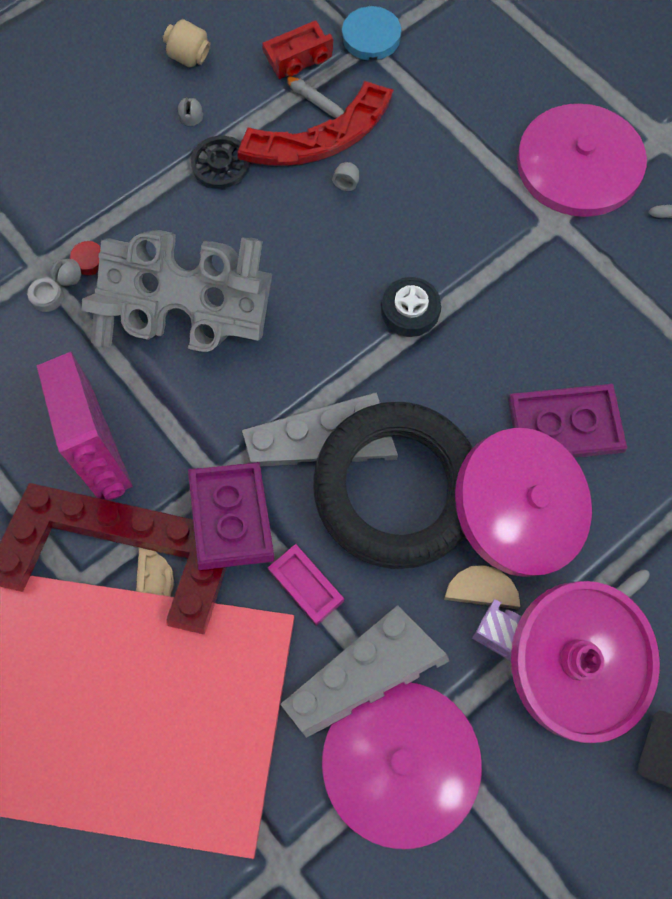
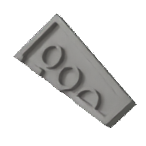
M377 393L242 430L251 463L260 462V466L298 465L299 462L317 461L326 439L343 420L365 407L380 403ZM392 437L380 438L367 444L354 456L352 462L367 461V459L375 458L397 460L398 454Z
M397 605L280 705L307 738L352 714L353 708L368 700L370 703H373L384 697L383 692L404 682L406 685L420 677L419 673L434 665L438 668L449 662V658Z

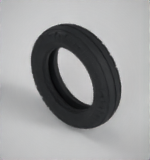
M385 402L365 407L343 420L331 432L320 450L313 478L314 498L319 516L333 539L348 553L366 563L390 569H409L432 563L451 552L465 538L456 510L455 489L461 465L473 447L463 432L452 421L428 407L409 402ZM400 436L416 440L428 447L442 463L448 481L447 501L439 518L427 528L411 534H390L373 528L354 510L346 488L347 470L354 456L364 446L377 439Z

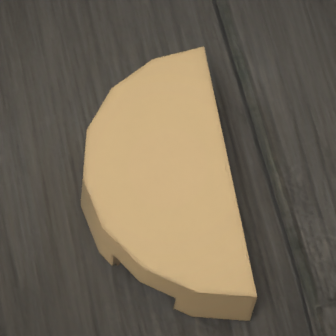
M139 547L136 591L172 597L175 586L172 568L166 559L156 551Z
M486 565L471 566L459 572L449 583L444 600L488 606L496 599L501 602L499 607L520 608L519 593L512 580L502 571Z

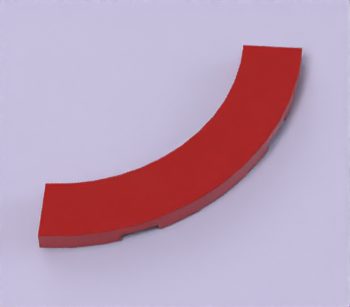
M364 81L359 93L349 106L345 108L343 114L334 120L330 119L320 125L308 128L307 132L290 134L288 132H270L247 127L237 152V158L265 165H297L333 156L360 141L374 128L388 108L393 95V89Z

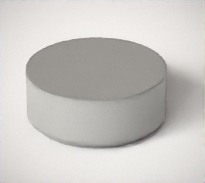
M42 277L32 282L27 292L28 299L34 308L42 312H50L57 309L64 299V293L59 283L49 277Z

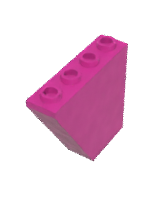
M68 352L37 365L59 452L97 498L112 500L122 496L125 490L133 487L90 381L72 352Z

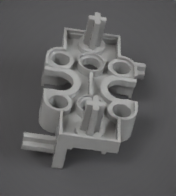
M150 230L134 236L130 243L109 238L101 240V249L98 256L100 259L97 288H95V294L82 298L81 311L94 313L91 343L98 347L112 346L114 318L118 315H121L122 326L130 335L148 340L155 335L162 336L166 325V315L173 308L182 309L190 316L192 327L188 349L201 352L211 351L220 345L228 335L260 340L263 336L272 279L271 273L258 271L263 241L256 238L242 237L239 257L231 246L213 241H203L199 265L194 270H185L174 259L176 234L171 232ZM147 241L154 244L156 248L155 257L148 254L146 250ZM213 255L219 256L224 263L223 272H219L213 267ZM145 273H151L157 278L158 287L155 291H149L144 287L142 278ZM211 287L219 288L224 295V301L220 306L211 304L207 298V292ZM139 309L146 313L148 324L140 320ZM203 324H207L213 329L214 338H209L204 334Z

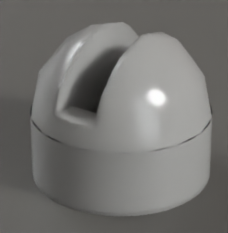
M184 98L179 102L177 111L181 123L187 126H194L202 121V106L195 98ZM187 109H190V114H186Z
M351 162L341 163L335 169L332 181L339 189L352 191L356 188L359 181V170Z
M60 259L54 262L50 269L53 280L63 286L75 285L81 277L80 266L73 259Z

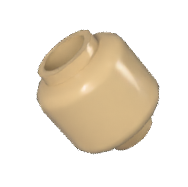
M184 19L179 20L174 26L170 24L163 36L167 55L190 68L196 64L201 65L204 62L211 45L207 41L205 30Z

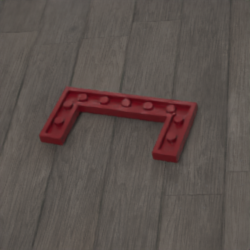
M33 483L28 484L0 542V587L24 591L52 528L183 557L188 560L166 619L167 625L205 635L227 567L198 570L193 519Z

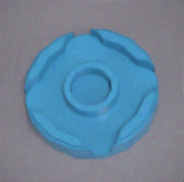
M368 6L353 11L343 22L342 37L344 47L351 55L363 60H369V57H377V60L386 58L393 54L400 45L402 28L399 19L391 11L382 7Z

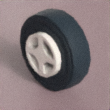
M416 277L401 278L392 282L385 290L381 300V314L387 327L396 334L406 337L420 336L429 332L438 322L442 308L440 295L435 287L426 280Z

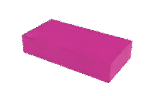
M297 544L292 546L268 567L269 572L316 626L344 602L343 596Z

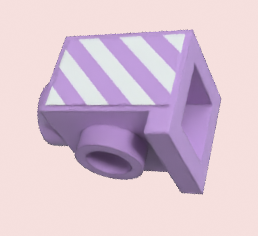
M494 599L472 639L511 661L513 637L522 616L510 610H505L504 613L498 610L501 602Z

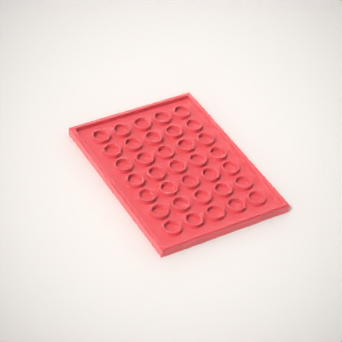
M30 576L23 592L0 587V817L254 859L295 616L215 603L204 635L167 625L166 619L174 597L36 576Z

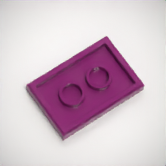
M613 384L514 393L508 397L513 428H528L545 433L561 443L574 458L624 453L627 450Z
M260 462L188 469L198 570L273 562L274 550Z

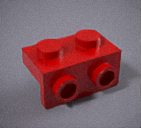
M315 20L263 42L262 50L278 79L286 76H294L302 69L311 65L322 64L332 57L334 39L331 34L324 35L318 22Z

